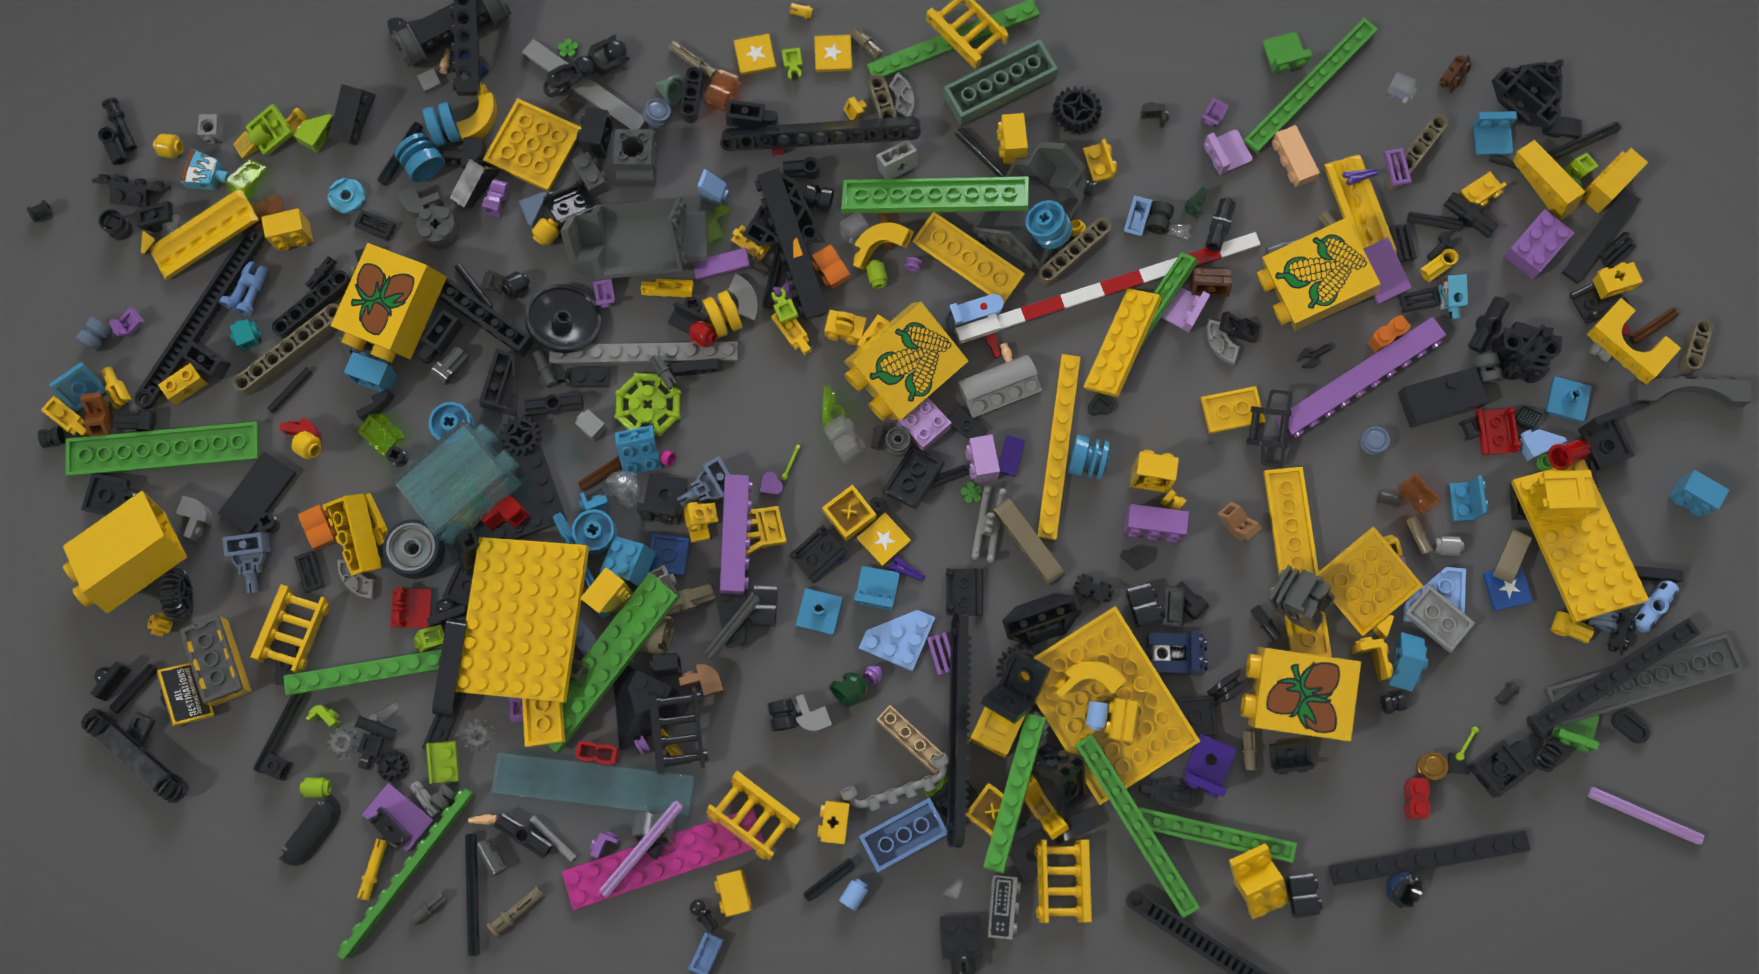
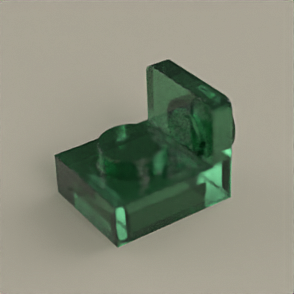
M1204 186L1191 196L1184 206L1186 212L1196 219L1202 213L1199 207L1205 203L1209 192Z

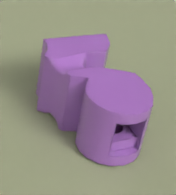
M492 180L487 196L484 197L482 203L485 214L501 218L503 210L501 201L507 200L510 189L508 182Z

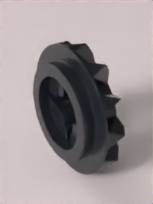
M397 750L387 751L384 755H381L377 763V772L382 779L388 782L402 780L409 771L407 756ZM387 761L393 763L397 761L395 766L399 771L393 769L389 771L390 766Z

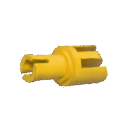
M103 368L100 373L107 384L105 391L114 409L119 410L131 400V397L123 381L117 379L113 368Z

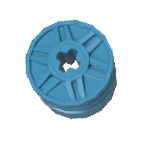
M417 133L407 137L396 147L394 152L396 159L405 168V172L410 179L417 183L434 177L445 164V159L425 133Z
M1077 434L1068 474L1081 476L1084 468L1088 469V478H1092L1093 471L1095 470L1097 471L1096 480L1101 481L1109 461V441L1104 440L1102 448H1099L1100 439H1096L1094 446H1090V438L1088 436Z

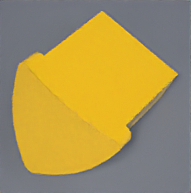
M297 107L286 119L294 132L293 137L297 127L301 126L303 121L309 120Z

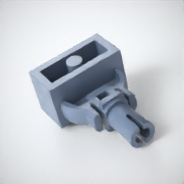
M720 456L703 464L704 470L698 475L697 480L691 483L692 489L676 498L682 509L688 503L700 500L701 504L706 501H717L720 499L724 502L725 474L730 475Z
M259 532L222 537L224 557H231L233 564L238 568V575L245 576L246 594L259 592L257 575L263 572L262 565L265 562L266 553L271 552L269 533Z

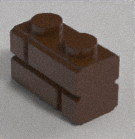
M1194 268L1190 279L1191 295L1201 296L1204 291L1210 294V296L1229 297L1232 287L1231 270Z

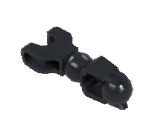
M612 35L606 40L604 39L591 45L587 56H579L575 61L560 65L548 73L543 85L544 93L548 97H556L580 82L581 78H591L595 73L603 76L616 69L619 65L627 63L631 57L626 56L627 49L625 44L616 39L617 35ZM604 49L605 57L611 61L605 65L594 56L595 53ZM548 85H550L552 88L557 89V90H556V91H550V90L548 89Z

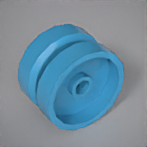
M448 101L438 105L440 116H438L437 111L432 106L423 109L426 127L436 148L446 145L445 133L452 143L462 140L456 125V118Z
M1051 200L1042 201L1034 205L1026 216L1025 225L1027 230L1041 248L1056 249L1068 241L1072 234V223L1058 202Z
M455 402L442 403L431 412L429 417L431 434L445 447L451 449L462 448L468 445L475 435L476 423L473 416L461 404Z
M591 509L580 513L574 520L572 536L576 544L589 546L588 554L598 556L608 552L614 536L618 537V530L611 517L604 511Z

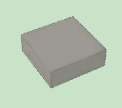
M433 68L417 75L425 93L442 86Z

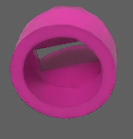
M667 450L663 451L662 457H659L661 463L671 467L676 461V453Z

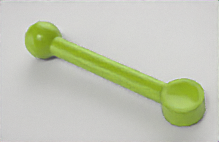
M799 444L795 447L785 473L781 475L783 481L788 479V473L801 448Z
M1478 727L1471 728L1469 738L1461 751L1455 755L1458 761L1464 759L1467 747L1474 735L1479 733Z

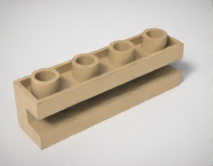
M889 705L876 719L877 723L935 775L939 768H934L931 759L936 755L942 754V752Z

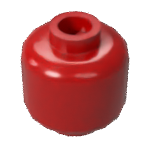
M700 320L692 324L689 329L690 340L694 344L708 348L717 341L718 335L712 324Z

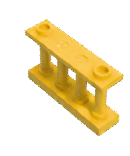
M953 0L940 12H936L931 8L926 13V21L975 70L981 66V54L998 40L1004 45L1008 41V32L1005 27L1000 26L974 0ZM963 3L969 10L954 23L948 24L944 17L959 4ZM975 15L981 23L965 36H960L956 30ZM987 27L994 35L977 49H973L969 42Z
M281 584L250 657L260 663H264L267 658L293 665L291 670L294 673H301L307 666L308 654L321 622L329 612L330 602L324 597L320 598L319 603L293 595V590L290 587ZM292 603L315 610L312 620L308 621L286 614L285 611L288 604ZM285 621L307 628L304 639L278 632L280 623ZM279 640L299 646L300 649L296 658L272 651L270 648L272 642Z
M736 771L731 779L732 789L716 808L710 804L706 813L710 820L715 823L719 822L756 850L755 853L761 859L770 861L774 855V852L770 849L786 828L794 830L801 818L740 772ZM743 791L748 795V800L736 816L730 820L723 812L735 796ZM754 804H760L764 807V812L747 833L738 825ZM770 816H775L780 820V824L763 845L754 837Z
M1037 840L1034 852L1037 857L1039 906L1036 908V916L1039 919V923H1049V916H1075L1078 922H1092L1089 840H1075L1073 846H1047V840ZM1047 854H1073L1076 856V865L1074 867H1047ZM1048 875H1074L1076 877L1075 887H1048ZM1048 896H1075L1077 898V906L1075 908H1048Z

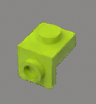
M321 704L313 707L306 717L312 723L321 717L329 727L334 729L341 724L338 720L339 715L332 708L329 710Z

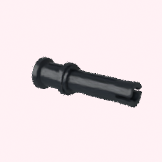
M114 97L105 99L102 102V107L108 113V120L114 124L125 147V151H134L137 145L125 123V114L120 110L118 99Z

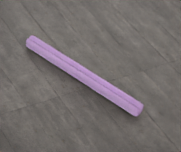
M1595 787L1589 789L1588 797L1697 845H1701L1704 841L1705 836L1699 832Z
M675 801L604 883L599 890L603 896L608 897L680 813L683 809L680 802Z

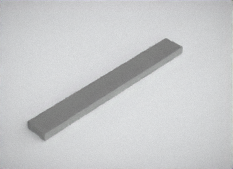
M534 39L522 51L525 57L548 73L560 65L568 64ZM581 78L580 82L571 87L573 91L597 108L608 110L610 117L627 129H642L647 123L641 114L590 78Z

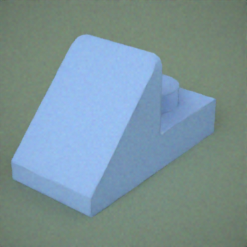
M1134 195L1124 227L1125 232L1142 236L1152 200Z

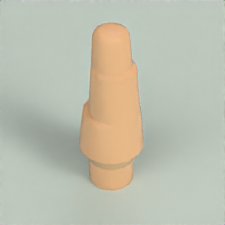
M450 48L445 49L444 56L440 62V73L447 74L450 68Z
M1001 344V354L1005 362L1013 360L1008 344Z
M485 814L468 818V823L490 825L495 823L498 815Z

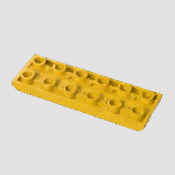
M1355 155L1324 164V170L1343 219L1348 218L1362 248L1364 249L1389 237L1397 255L1396 246L1370 179L1367 178L1359 183L1348 186L1346 184L1347 179H1344L1342 176L1344 172L1366 170L1361 156Z
M236 190L153 244L149 251L164 279L167 281L259 221L243 190Z

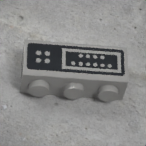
M992 875L987 937L1013 939V935L1016 936L1017 923H1014V915H1018L1019 912L1016 894H1020L1021 882H1017L1018 877Z

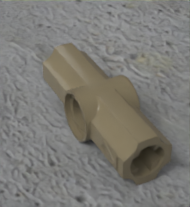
M707 583L694 589L688 588L676 592L680 598L666 616H671L678 612H688L696 609L698 605L715 600L712 584Z

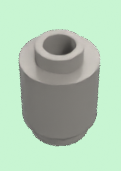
M1440 536L1434 539V553L1445 556H1459L1460 552L1464 551V541H1461L1460 537Z

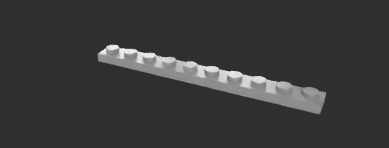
M738 341L715 342L708 348L692 342L590 344L585 349L574 353L549 351V363L551 365L651 363L650 358L655 354H659L664 363L720 359L721 362H738Z

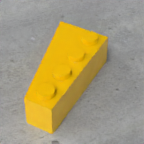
M606 567L580 599L598 613L620 611L633 592L621 578Z

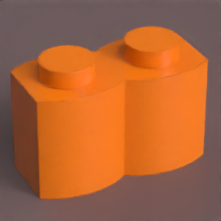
M831 244L812 255V266L816 272L819 271L822 274L820 278L825 287L829 286L832 290L851 279L849 271Z
M1403 315L1396 316L1386 326L1379 328L1371 336L1367 344L1377 353L1401 338L1411 325Z
M321 505L298 514L312 549L317 551L337 542L335 538L338 535L334 526H330L328 521L331 517L328 511H324Z

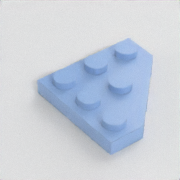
M1444 568L1404 602L1405 613L1426 586L1430 585L1465 614L1466 569ZM1404 615V622H1412Z
M916 610L868 629L865 632L859 649L913 672L935 617Z

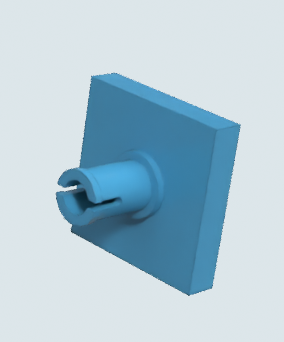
M82 362L49 384L50 388L74 412L83 408L80 401L82 394L99 392L103 394L106 392L105 385Z
M1554 376L1551 380L1544 413L1583 423L1592 386Z
M805 588L796 627L834 636L843 597Z

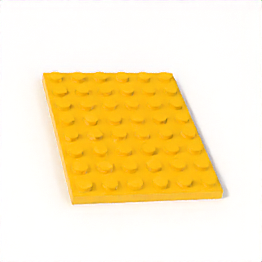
M479 537L478 543L480 546L477 547L466 616L465 641L462 647V658L459 665V677L455 692L566 703L589 546Z
M1116 606L1033 657L1051 668L1036 704L1063 748L1070 753L1082 756L1075 743L1092 734L1125 788L1130 787L1200 742ZM1082 661H1097L1108 664L1127 679L1113 694L1109 693L1095 679L1079 681L1062 698L1054 692L1056 683L1062 678L1065 680L1068 678L1062 671ZM1022 671V677L1029 680V675ZM1113 697L1138 701L1133 742L1107 737L1108 733H1105L1104 727L1101 728V731L1089 729L1090 725H1086L1089 700L1109 703V701L1113 700ZM1110 713L1107 715V721L1110 720ZM1084 760L1086 785L1098 804L1101 805L1108 801L1109 798Z

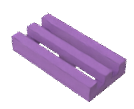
M1403 148L1385 151L1383 155L1392 188L1398 185H1410L1412 181ZM1397 153H1398V155H1399V159H1400V162H1401V166H1402V170H1403V174H1404V178H1405L1404 180L1402 179V175H1401V172H1400V166H1399V163H1398V160H1397V156H1396Z
M946 632L927 637L938 676L950 672L940 639L943 638L950 660L951 648ZM934 640H936L944 670L940 669L932 643Z

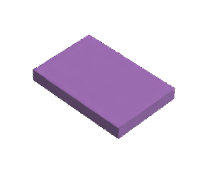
M1389 237L1363 249L1381 283L1379 293L1373 295L1376 304L1412 288Z
M390 783L384 787L362 814L365 818L369 819L377 814L376 810L379 807L386 808L413 836L402 846L406 852L413 848L435 821Z

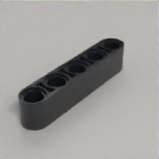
M343 270L333 272L272 323L273 332L284 340L326 306L333 304L342 297L347 290L351 278ZM345 278L343 283L338 284L340 279ZM331 290L328 295L324 296L326 291ZM316 302L314 307L309 308L311 303ZM298 314H301V317L295 320V317ZM286 326V329L283 332H280V329Z
M447 619L432 714L454 715L458 694L455 690L459 677V665L462 658L467 621Z

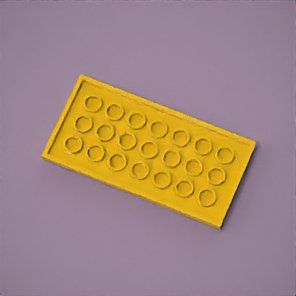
M1581 460L1571 465L1565 470H1557L1555 468H1552L1545 471H1577L1589 469L1586 465L1585 460ZM1544 471L1512 480L1513 489L1573 623L1649 601L1593 478L1592 483L1597 508L1586 515L1585 520L1537 522L1536 517L1533 515V509L1536 508L1534 496L1530 495L1529 487L1537 482Z

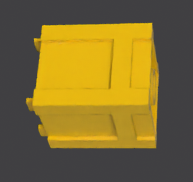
M1591 470L1544 471L1537 482L1529 487L1530 495L1534 496L1536 509H1533V515L1536 517L1537 522L1582 521L1586 519V515L1597 508Z
M984 707L969 742L1005 758L1025 715L1014 724L989 708Z

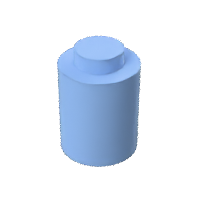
M1089 700L1086 725H1090L1089 729L1101 731L1102 727L1106 728L1109 703Z
M859 879L856 881L851 880L839 901L856 912L868 893V890L865 889L867 884Z

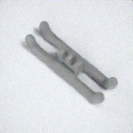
M985 486L971 558L978 560L982 537L986 535L990 536L987 562L993 563L1001 523L994 513H987L991 487ZM1004 488L999 490L996 507L1005 501L1006 490Z

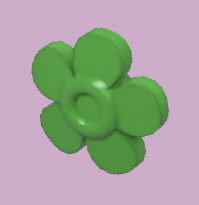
M566 39L565 44L561 43L558 45L560 56L563 58L568 55L573 57L576 54L575 50L578 49V44L572 42L571 39Z
M968 482L966 487L961 489V495L966 496L964 498L966 503H971L972 501L979 502L981 500L979 494L982 492V488L980 486L975 487L973 482Z

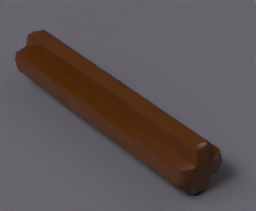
M1675 308L1669 309L1629 336V340L1632 344L1639 343L1679 315L1678 311Z
M619 456L580 480L578 485L581 490L589 489L620 469L622 466Z

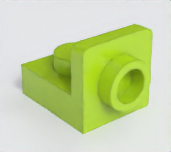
M1585 153L1571 162L1564 170L1571 178L1581 180L1599 166L1588 153Z
M441 624L418 630L414 638V645L416 649H419L420 653L443 645L444 632Z

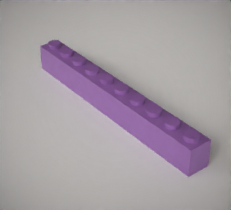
M1432 317L1292 407V415L1289 416L1287 438L1299 437L1308 426L1313 428L1319 424L1320 418L1324 416L1326 418L1330 417L1336 412L1334 409L1337 407L1344 408L1351 403L1350 399L1354 396L1357 398L1361 397L1367 392L1365 389L1368 387L1375 388L1382 383L1381 379L1385 376L1387 378L1392 377L1397 373L1396 369L1399 367L1406 368L1412 363L1413 358L1417 357L1419 359L1428 353L1427 349L1430 347L1435 349L1443 343L1442 339L1446 336L1445 332ZM1282 415L1278 416L1275 420L1279 427Z

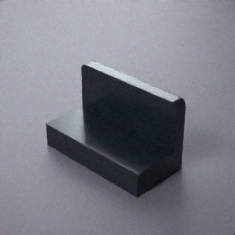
M674 302V311L668 320L669 325L689 334L691 325L701 320L710 324L707 316L678 302Z

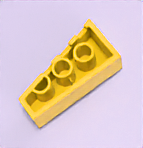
M1535 140L1517 151L1513 162L1554 217L1561 221L1574 212L1585 191Z
M364 493L343 496L322 504L324 511H328L331 517L328 519L330 526H334L338 534L335 537L337 543L343 546L342 555L351 576L381 569V560L378 555L376 539L374 538L372 522L369 517Z

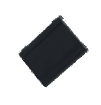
M581 179L577 180L576 184L557 192H547V195L543 197L544 205L560 227H563L569 215L591 213L594 206L598 205L584 188V183Z
M1594 283L1569 294L1586 324L1603 317L1622 298L1618 294L1601 300ZM1623 297L1622 299L1628 303V300Z
M822 525L799 547L790 552L789 557L793 559L808 579L815 583L848 552L832 533Z
M946 568V615L953 616L955 613H962L967 616H983V569Z

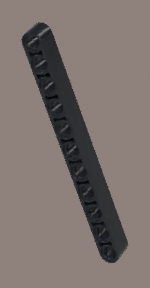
M911 116L727 128L721 134L720 146L725 151L915 140L921 134V123L918 118ZM913 126L916 127V129L910 130L909 127ZM891 128H897L898 130H897V131H892V130H890V129H891ZM873 129H878V130H880V131H878V132H873L872 130H873ZM854 130H859V131H861V132H860V133H855V132H853V131H854ZM841 131L842 134H836L835 132ZM822 132L824 135L820 136L817 133ZM801 133H802V134H805L806 136L801 137V136H799L798 134H801ZM780 135H786L788 137L782 138ZM762 136H768L769 139H764ZM744 137H749L751 140H745Z

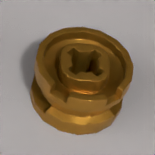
M1431 752L1422 755L1418 759L1416 769L1421 778L1435 781L1442 779L1447 774L1448 763L1443 755Z

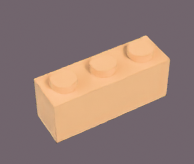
M1294 125L1277 132L1272 140V146L1275 151H1278L1280 162L1283 167H1286L1290 182L1294 183L1297 188L1316 180L1320 172L1297 126Z

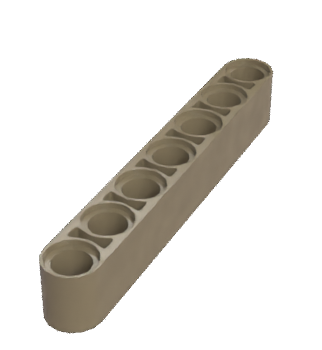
M337 304L326 306L238 374L233 380L234 388L245 396L253 394L336 329L331 327L334 319L332 315L337 312L339 306ZM324 323L321 329H317L319 324ZM305 335H309L307 340L302 341ZM290 347H293V350L287 353V350ZM278 358L277 363L272 365V361ZM260 370H263V373L260 376H257V373ZM248 382L245 388H241L243 383Z

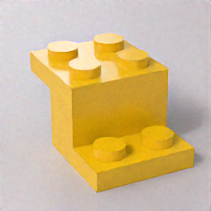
M1266 843L1229 860L1235 886L1245 899L1249 915L1252 919L1262 917L1268 912L1289 903L1284 878L1273 864Z

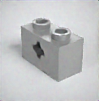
M905 140L876 155L878 171L885 179H894L919 166L917 150L909 140Z

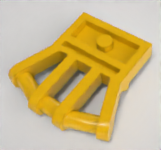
M778 506L751 509V512H747V516L754 517V519H751L750 527L756 526L757 532L746 533V539L759 538V542L752 545L749 551L746 550V557L760 548L786 544V536Z

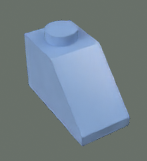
M703 170L698 183L701 200L722 207L723 202L728 200L730 193L727 183L708 170Z
M1530 429L1522 433V438L1519 439L1521 442L1520 450L1527 462L1548 452L1551 446L1564 444L1567 441L1565 437L1541 429L1534 432Z

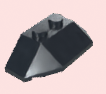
M1050 594L1015 606L1002 622L1008 639L1031 646L1066 634L1076 618L1081 615V610L1076 595Z

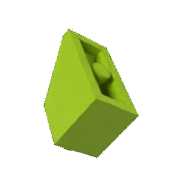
M327 114L303 121L301 126L297 127L294 137L300 144L318 153L329 137L333 116Z

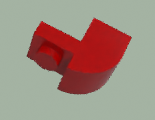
M301 418L300 423L295 421L280 423L279 430L285 435L295 436L300 432L307 431L318 437L322 443L319 429L305 418Z
M501 495L491 500L495 506L487 510L480 519L493 531L504 520H507L516 528L530 515L513 497Z

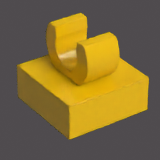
M855 97L848 98L843 109L850 120H859L862 113H864L863 108H866L867 105L864 100L857 102Z

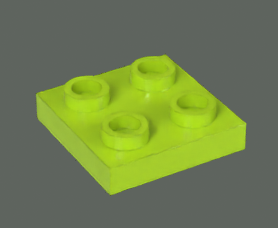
M274 104L267 107L245 126L249 132L247 137L255 146L259 147L265 156H269L294 134Z

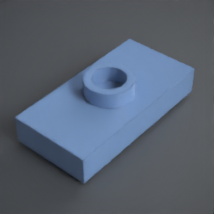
M706 931L688 970L697 974H709L724 939Z

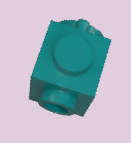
M240 319L235 324L230 325L232 331L230 333L231 340L242 351L261 344L259 338L262 337V334L255 321L250 322L248 319Z

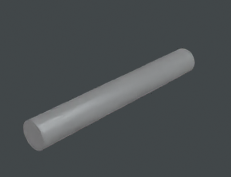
M535 815L530 818L529 822L554 844L570 862L576 859L577 856Z

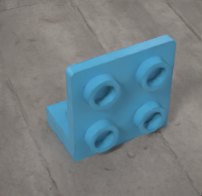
M1516 111L1479 112L1472 121L1476 155H1512L1511 125L1517 119Z
M653 425L615 433L616 448L625 476L661 469Z
M1482 475L1476 476L1469 482L1449 483L1447 485L1452 522L1476 521L1487 513L1489 504L1487 499H1485L1486 483L1483 481Z
M862 566L854 604L892 611L899 573Z

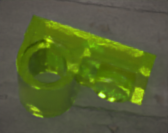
M249 159L226 179L228 191L243 190L248 199L253 193L254 182L266 173V167Z
M824 385L822 425L823 427H839L845 422V411L840 405L831 404L835 403V392H832V387ZM837 412L841 414V417L833 419L831 415Z

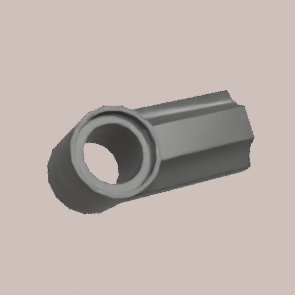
M456 346L443 361H438L432 367L431 374L443 384L448 385L454 380L456 372L469 359V356Z

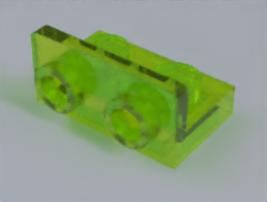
M370 414L358 430V433L383 457H386L388 449L396 446L398 442L404 441L406 437L399 428L393 426L388 421L389 419L384 414Z

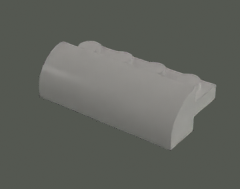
M1028 355L957 381L972 418L1042 391L1037 377V370Z

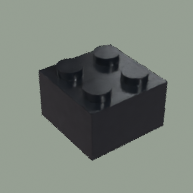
M586 107L585 113L581 115L582 127L577 132V141H579L583 154L588 151L591 157L595 156L596 158L606 159L613 129L608 110Z

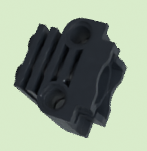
M1515 322L1511 328L1505 327L1504 332L1498 338H1493L1492 353H1497L1499 361L1503 362L1500 368L1505 379H1521L1526 383H1535L1550 371V368L1547 366L1561 353L1563 337L1554 335L1551 340L1552 342L1527 370L1512 357L1538 327ZM1547 327L1544 332L1550 335L1553 333L1554 328Z

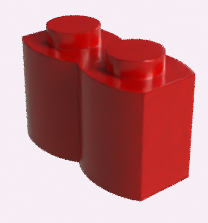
M581 741L577 744L575 757L588 763L599 762L606 766H616L619 763L621 751L608 744L597 745L589 741Z
M1406 779L1403 787L1406 798L1404 804L1406 819H1428L1430 815V803L1427 799L1430 793L1428 779Z

